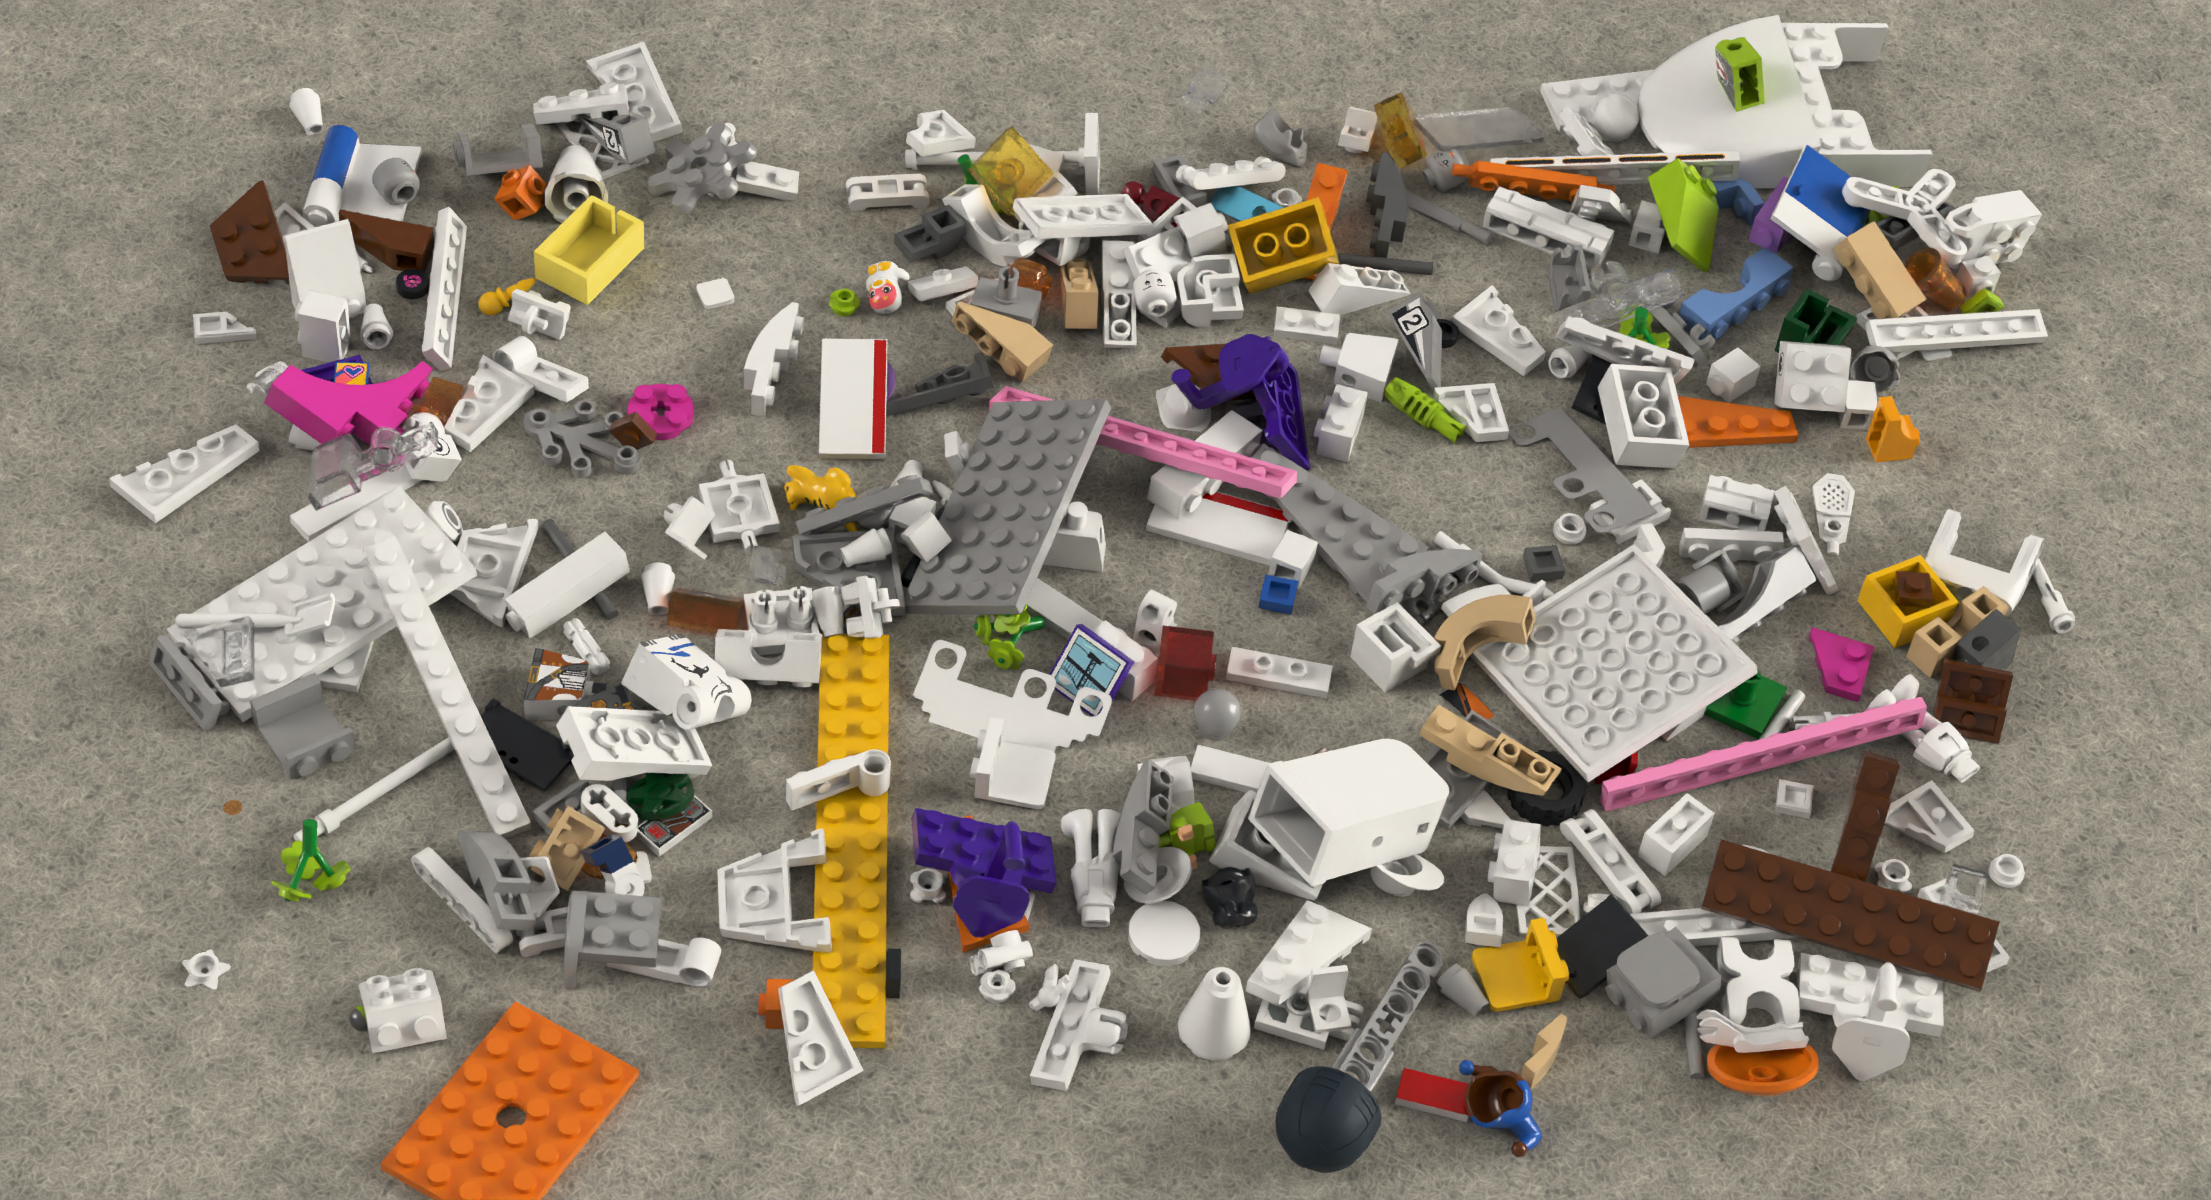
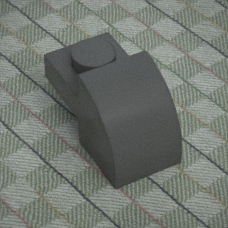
M946 205L923 214L921 224L895 233L894 244L910 263L930 255L937 260L947 256L958 246L964 236L966 223L950 205Z

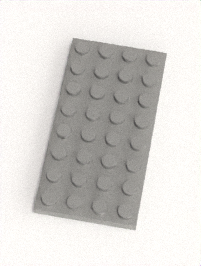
M1107 399L993 402L970 452V457L965 463L939 519V523L952 541L928 563L921 559L904 595L905 613H1022L1111 410Z

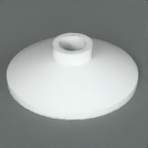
M1159 848L1156 888L1145 895L1124 879L1125 890L1131 899L1139 903L1150 904L1166 900L1179 892L1188 882L1192 873L1191 860L1186 852L1179 848Z

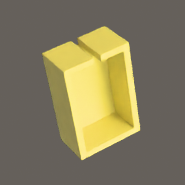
M591 195L534 251L535 278L588 305L644 249V222L619 210L616 213L617 235H615V207Z

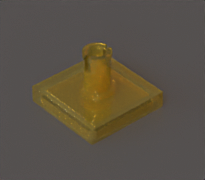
M1013 126L1008 127L967 169L980 185H984L986 192L1007 216L1016 213L1012 209L1014 199L1031 197L1053 174V171Z

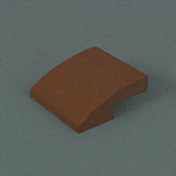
M1944 659L1933 717L1942 723L1949 722L1962 737L1999 744L2007 713L2006 704L2013 673Z

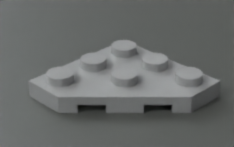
M893 528L884 529L893 550L892 554L886 556V560L862 563L846 567L840 553V548L847 546L870 530L792 536V549L795 570L821 587L838 586L840 594H842L841 587L857 582L856 577L868 576V578H875L877 589L888 588L889 600L898 599L900 602V607L891 610V615H905V601ZM860 604L853 606L859 611H861Z

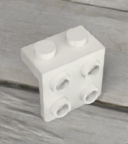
M990 717L987 731L980 730L977 751H981L980 758L974 757L971 765L970 778L976 779L974 798L1037 810L1042 809L1045 806L1054 768L1055 753L1047 749L1002 741L1004 720Z
M414 968L405 971L402 975L392 977L377 975L368 978L366 982L358 985L365 1011L372 1053L447 1039L441 998L431 970Z

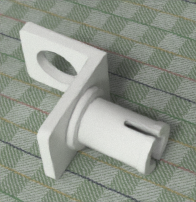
M693 496L688 498L683 507L677 503L668 505L667 507L673 513L664 511V520L670 524L665 533L686 549L705 560L707 555L694 545L714 518L715 513Z

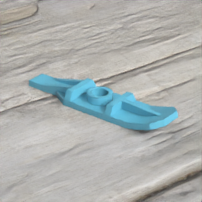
M1240 186L1218 188L1210 200L1217 212L1223 213L1239 222L1256 217L1261 212L1269 213L1284 208Z

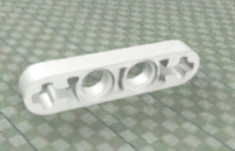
M426 847L411 857L416 873L441 899L445 897L449 901L446 904L464 922L468 920L471 923L469 927L493 952L498 953L513 943L511 931L496 928L490 907L433 849Z

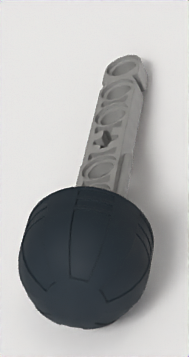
M1421 942L1413 948L1362 1030L1360 1028L1354 1030L1332 1067L1315 1066L1302 1070L1286 1091L1276 1113V1133L1279 1143L1290 1159L1297 1165L1320 1173L1340 1171L1352 1165L1369 1146L1381 1125L1380 1107L1371 1092L1394 1055L1390 1049L1430 986V982L1442 966L1443 955L1435 945L1429 942ZM1417 954L1427 956L1431 960L1432 966L1423 965L1419 961ZM1403 977L1413 979L1417 983L1418 989L1409 988L1405 984ZM1389 1000L1399 1002L1404 1009V1013L1394 1011L1389 1005ZM1385 1020L1390 1024L1388 1025L1384 1033H1382L1379 1031V1028L1382 1022ZM1360 1047H1365L1373 1052L1375 1060L1372 1061L1364 1058L1360 1053ZM1345 1071L1355 1073L1360 1081H1358L1353 1076L1345 1073Z

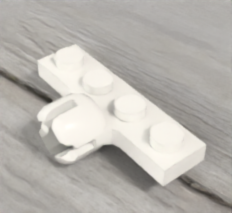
M1074 959L1068 975L1070 982L1066 984L1065 990L1061 993L1060 1000L1057 1003L1031 1071L1030 1079L1032 1085L1067 1091L1080 1055L1084 1051L1091 1050L1114 1055L1122 1050L1123 1045L1116 1044V1042L1121 1043L1126 1040L1128 1024L1125 1022L1126 1015L1120 1011L1099 1007L1111 975L1109 965Z

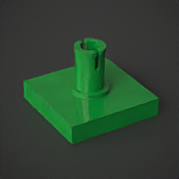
M1757 669L1758 673L1709 704L1704 715L1759 740L1781 703L1788 687L1762 676Z

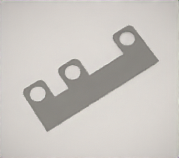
M1560 406L1522 424L1530 426L1535 430V436L1530 439L1517 437L1515 435L1516 428L1509 430V436L1518 445L1522 446L1548 437L1577 469L1576 471L1555 478L1553 481L1554 486L1564 497L1575 499L1597 491L1608 504L1587 511L1584 514V519L1596 532L1606 533L1658 513ZM1574 478L1580 480L1584 484V488L1579 492H1569L1563 488L1562 484L1565 480ZM1599 512H1606L1611 514L1615 521L1610 526H1599L1593 521V517Z

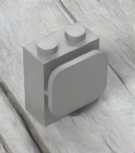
M1675 927L1665 934L1649 935L1623 951L1617 959V964L1607 969L1605 991L1612 1003L1615 1005L1620 1004L1628 1013L1629 1020L1638 1030L1642 1029L1652 1039L1720 996L1721 975Z

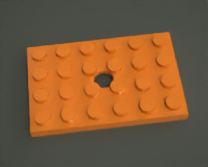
M515 1001L381 1162V1170L433 1200H541L639 1077V1069ZM507 1107H517L526 1114V1120L522 1125H511L507 1128L500 1126L496 1117L501 1110Z

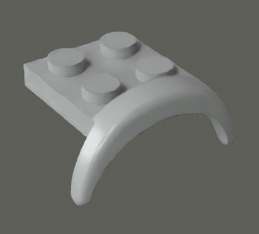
M572 891L568 904L565 934L564 988L566 990L575 989L578 961L656 967L661 898Z

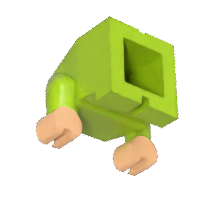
M1200 802L1182 807L1171 814L1170 829L1161 834L1159 839V848L1169 846L1186 852L1191 860L1192 870L1198 867L1197 858L1194 853L1202 850L1209 852L1214 850L1216 846L1213 822Z

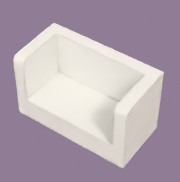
M1686 793L1644 833L1638 857L1666 876L1708 836L1715 813Z

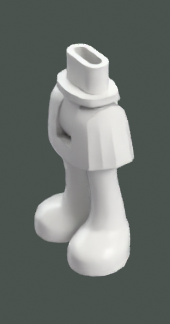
M1912 674L1905 676L1897 683L1892 692L1886 689L1877 695L1867 709L1880 708L1892 705L1903 699L1910 700L1916 698L1920 685L1918 680ZM1927 711L1921 728L1925 733L1919 729L1900 733L1901 736L1916 747L1913 754L1914 758L1937 771H1942L1947 776L1953 774L1961 783L1972 777L1980 769V766L1971 759L1972 752L1969 750V746L1961 734L1949 722L1942 723Z

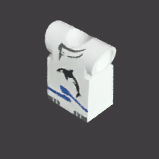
M683 634L640 642L621 682L622 685L666 716L673 715L675 722L682 729H693L709 725L710 723L740 717L746 714L752 702L751 693L746 684L737 678L727 677L726 670Z

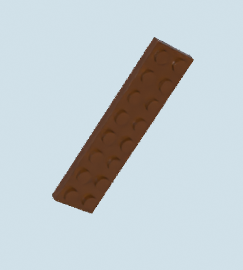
M1722 839L1718 846L1701 909L1884 964L1886 962L1891 963L1894 967L1978 992L1983 988L2000 923L1993 919Z

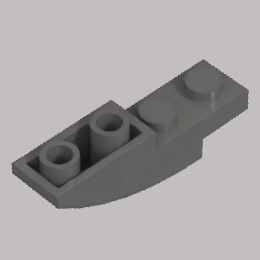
M1382 152L1380 163H1373L1370 181L1376 183L1375 185L1369 184L1366 203H1372L1370 215H1376L1374 226L1380 227L1379 230H1373L1370 248L1376 249L1374 257L1387 258L1390 241L1403 242L1408 209L1407 195L1402 176L1388 152Z

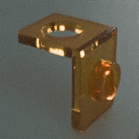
M433 377L422 406L413 404L412 410L415 414L422 412L433 414L445 426L457 402L460 400L464 388L460 384Z

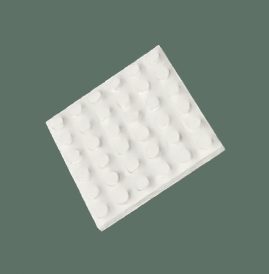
M1635 544L1535 606L1536 620L1526 645L1511 642H1492L1477 648L1470 654L1471 658L1587 782H1590L1758 673L1756 664Z

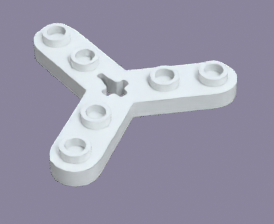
M1939 169L1929 170L1910 191L1858 177H1851L1846 181L1842 189V195L1849 205L1870 209L1881 215H1891L1907 220L1919 234L1921 240L1929 246L1937 259L1943 264H1959L1967 252L1965 243L1957 234L1952 233L1947 224L1943 223L1945 219L1937 211L1950 196L1956 185L1953 177L1947 172Z

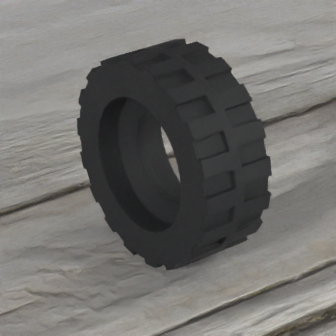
M1538 750L1535 753L1562 768L1556 780L1562 784L1564 794L1558 800H1545L1534 794L1507 788V797L1511 801L1513 810H1516L1520 817L1526 818L1530 823H1537L1547 827L1549 825L1559 826L1561 822L1573 818L1575 815L1577 816L1580 812L1586 794L1587 781L1562 754L1553 750L1551 752Z

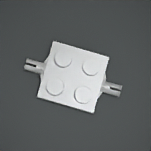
M724 460L719 465L723 478L714 482L699 484L701 502L715 513L714 518L708 525L713 543L742 539L745 553L750 555L752 548V552L755 554L759 551L755 536L780 532V522L764 473L750 476L736 475L733 461L727 460L726 465Z

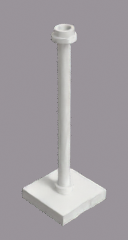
M1086 113L1084 148H1079V151L1054 152L1064 154L1062 164L1079 163V167H1084L1086 195H1099L1100 141L1098 113ZM912 148L905 151L906 168H912V171L917 170L918 165H959L958 158L964 154L969 155L973 164H996L999 152H946L921 156Z

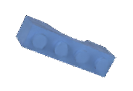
M1766 248L1761 249L1744 262L1740 276L1743 289L1734 293L1724 294L1703 288L1682 302L1679 316L1687 324L1684 329L1690 333L1691 329L1700 323L1705 331L1699 336L1698 340L1705 339L1709 334L1715 339H1720L1729 327L1734 324H1742L1754 310L1761 311L1764 309L1770 299L1776 295L1779 297L1783 296L1791 286L1790 278L1793 267L1774 252Z

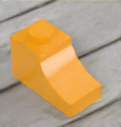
M1892 396L1879 397L1866 436V441L1875 462L1912 459L1915 449L1920 443L1918 429L1913 426L1909 415L1899 414Z

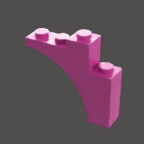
M422 361L414 369L398 378L376 384L350 385L323 380L290 365L271 384L264 403L329 450L339 440L345 442L353 433L382 453L389 444L395 446L402 439V433L405 431L402 427L408 416L407 413L413 405L411 401L415 397L421 399L431 386L428 378L433 368Z

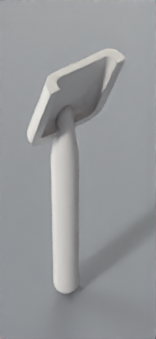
M332 592L295 603L289 608L288 615L272 613L179 614L175 618V623L181 628L285 626L284 634L288 637H294L329 626L335 598Z

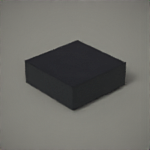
M888 948V951H886V997L900 998L901 949Z

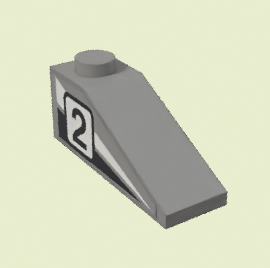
M613 110L604 113L603 118L591 119V116L586 114H579L577 118L614 158L627 162V164L641 163L645 160L646 156L656 153L647 117L630 111L629 115L619 116L618 111Z
M1418 292L1389 309L1387 313L1434 392V388L1441 387L1442 329L1436 320L1441 315L1433 301L1430 300L1426 303L1421 293Z

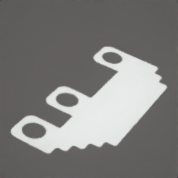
M937 640L933 643L913 693L915 698L923 700L922 711L930 713L929 722L979 738L980 730L987 731L990 717L1004 720L1002 741L1047 749L1053 752L1056 746L1068 748L1072 740L1083 742L1087 734L1099 736L1112 703L1109 694L1083 687L1077 692L1069 716L1049 710L1047 706L1054 691L1056 680L1051 675L1033 669L1023 671L1013 698L957 680L966 658V650L962 646L944 640ZM949 648L955 651L957 662L952 668L942 669L937 666L935 656L939 650ZM1038 677L1045 681L1047 690L1042 697L1031 698L1025 693L1024 686L1030 678ZM1090 695L1100 698L1103 704L1102 711L1093 717L1086 716L1080 709L1081 701Z

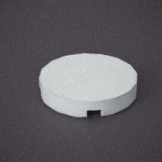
M1172 901L1145 904L1135 911L1129 922L1128 941L1133 952L1138 956L1140 954L1143 958L1147 959L1146 962L1155 966L1170 967L1182 964L1189 959V956L1196 951L1199 945L1200 926L1195 915L1186 907Z

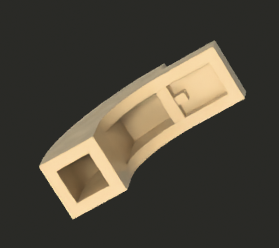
M1495 595L1481 598L1459 608L1443 622L1434 637L1441 645L1440 654L1435 659L1434 671L1438 674L1443 689H1456L1467 658L1477 648L1492 642L1527 644L1536 620L1531 597Z

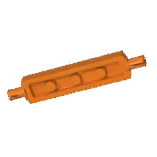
M1477 161L1471 166L1453 163L1451 169L1452 176L1469 178L1470 187L1480 188L1484 191L1497 190L1500 186L1507 190L1517 191L1521 195L1540 196L1543 199L1569 200L1570 202H1573L1580 185L1609 189L1615 193L1614 185L1598 184L1597 177L1485 161Z

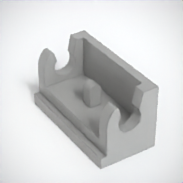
M1574 245L1570 251L1571 255L1567 258H1561V250L1558 247L1553 251L1550 265L1546 266L1555 313H1586L1591 287L1582 245Z

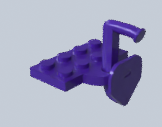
M1246 334L1227 343L1219 354L1221 381L1198 390L1190 380L1191 374L1187 369H1178L1173 372L1172 381L1197 409L1210 408L1253 390L1267 421L1264 433L1270 446H1276L1281 455L1305 470H1310L1298 372L1289 362L1288 356L1281 346L1273 342L1269 336L1262 338L1254 334Z
M915 808L911 818L915 865L950 872L953 882L958 887L953 899V908L974 937H984L1019 922L1023 918L1030 901L1029 892L1026 888L1047 893L1053 892L1057 882L1051 837L1037 832L1021 831L1014 821H1009L1005 826L976 821L972 818H961L943 814L935 810Z

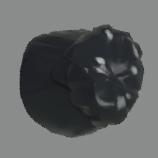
M1225 867L1217 871L1210 878L1202 880V893L1205 902L1213 912L1212 920L1215 926L1226 929L1233 926H1248L1255 922L1258 914L1257 906L1253 902L1255 879L1249 868L1241 870L1235 867Z

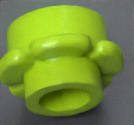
M839 289L830 295L829 306L839 316L854 314L861 304L860 298L850 289Z

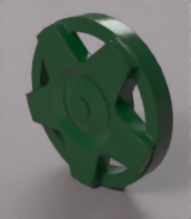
M646 773V777L639 780L627 792L629 807L635 811L638 818L644 820H662L672 817L683 811L694 797V787L687 774ZM685 786L687 787L686 793L681 790ZM643 803L642 809L637 807L635 804Z

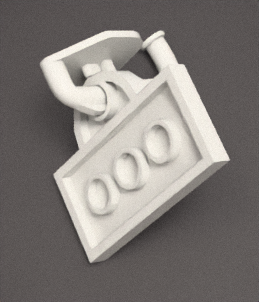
M1800 954L1797 974L1799 1008L1833 1016L1837 1029L1832 1049L1857 1080L1866 1081L1902 1065L1905 1062L1910 1047V1036L1907 1031L1936 1037L1941 1036L1944 1027L1943 981L1934 980L1926 976L1920 977L1897 972L1893 964L1887 962L1881 968H1875L1857 962L1830 959L1822 955Z

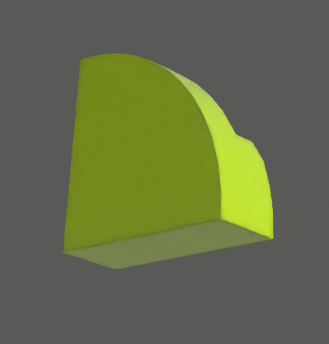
M1983 288L1959 307L1963 314L1984 311L1997 312L2005 306L1999 297Z

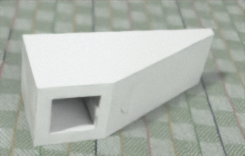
M1333 263L1326 264L1308 290L1321 312L1340 315L1411 294L1403 283L1402 276L1393 270L1385 271L1370 267L1363 268Z

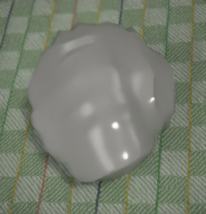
M1276 108L1270 109L1261 119L1255 122L1253 133L1259 145H1262L1269 156L1276 157L1278 160L1292 164L1295 167L1304 165L1308 153L1307 143L1303 141L1304 130L1302 128L1293 131L1282 117L1279 116Z

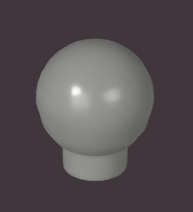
M1210 689L1204 692L1196 700L1193 709L1196 725L1201 730L1202 735L1208 740L1220 741L1236 728L1241 719V706L1238 699L1231 692L1224 689Z

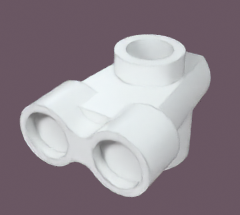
M1012 930L992 937L990 940L993 947L979 950L978 955L970 957L969 964L975 976L992 972V970L1002 967L1005 972L1009 973L1024 968V961L1031 958L1033 952L1029 941L1022 942L1018 930Z

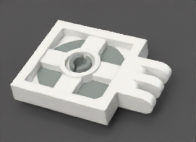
M1308 979L1305 987L1279 1006L1263 999L1255 1020L1254 1029L1324 1050L1329 1036L1345 1041L1349 1040L1354 1030L1359 1027V1018L1362 1017L1364 1008L1357 1003L1345 1000L1351 1021V1029L1316 1033L1306 999ZM1324 1007L1319 1011L1320 1017L1327 1022H1334L1340 1018L1339 1011L1333 1007Z

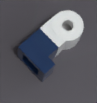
M610 834L580 851L586 864L599 866L606 880V893L643 896L644 882L622 836Z

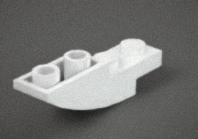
M1102 240L1101 307L1104 348L1136 349L1137 346L1136 300L1133 290L1135 278L1122 250L1134 245V241Z
M792 302L773 317L760 332L748 354L744 367V389L752 390L751 415L764 417L766 406H773L775 386H771L772 381L778 382L780 370H788L790 359H797L799 341L795 340V336H802L804 317L799 316V303Z

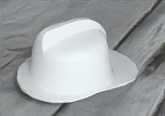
M1176 384L1156 390L1160 418L1167 428L1201 432L1208 427L1211 422V407L1207 409L1195 408L1178 389Z
M1418 854L1371 867L1370 870L1372 881L1377 887L1387 893L1400 897L1409 896L1415 890L1430 891L1438 889L1444 882L1441 870Z

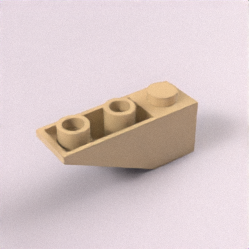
M1076 257L1066 264L1059 266L1064 326L1071 329H1097L1098 288L1091 261Z
M961 301L956 305L951 322L955 324L960 333L972 339L984 354L991 356L999 363L1009 376L1023 382L1048 361L1053 344L1030 324Z

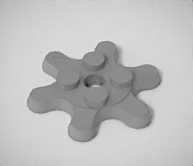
M716 123L711 126L706 137H697L692 141L691 145L686 144L680 139L671 140L666 146V154L669 159L667 169L652 175L648 179V191L652 196H660L670 191L676 192L672 199V209L676 215H685L692 211L696 201L708 193H714L721 199L731 198L739 189L738 183L730 177L732 171L737 166L752 161L757 155V150L755 146L747 141L727 146L732 136V131L725 124ZM697 164H698L699 167L705 165V166H704L703 168H701V169H697V168H696V165H697Z

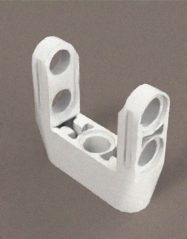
M1948 509L1929 548L1926 562L1958 600V604L1984 586L2008 606L2005 616L2010 615L2026 590L2040 557L2044 538L2034 535L2026 537L2010 573L1950 555L1958 538L1957 530L1962 513Z

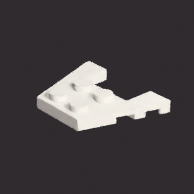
M823 828L810 832L811 837L796 843L794 839L781 844V849L762 856L759 852L717 869L719 927L722 937L824 953L832 952L829 917L792 921L789 868L827 863Z

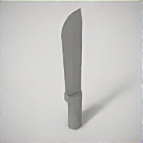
M1406 190L1407 207L1441 222L1457 232L1462 231L1485 244L1491 241L1493 236L1491 232Z

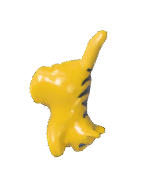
M790 465L787 467V473L793 480L785 484L784 490L788 499L787 503H790V510L792 511L803 503H810L818 508H824L826 511L837 507L836 502L847 497L856 498L853 488L850 487L851 480L849 476L839 468H829L825 476L819 477L811 470L802 466ZM855 522L843 525L848 532L857 531Z

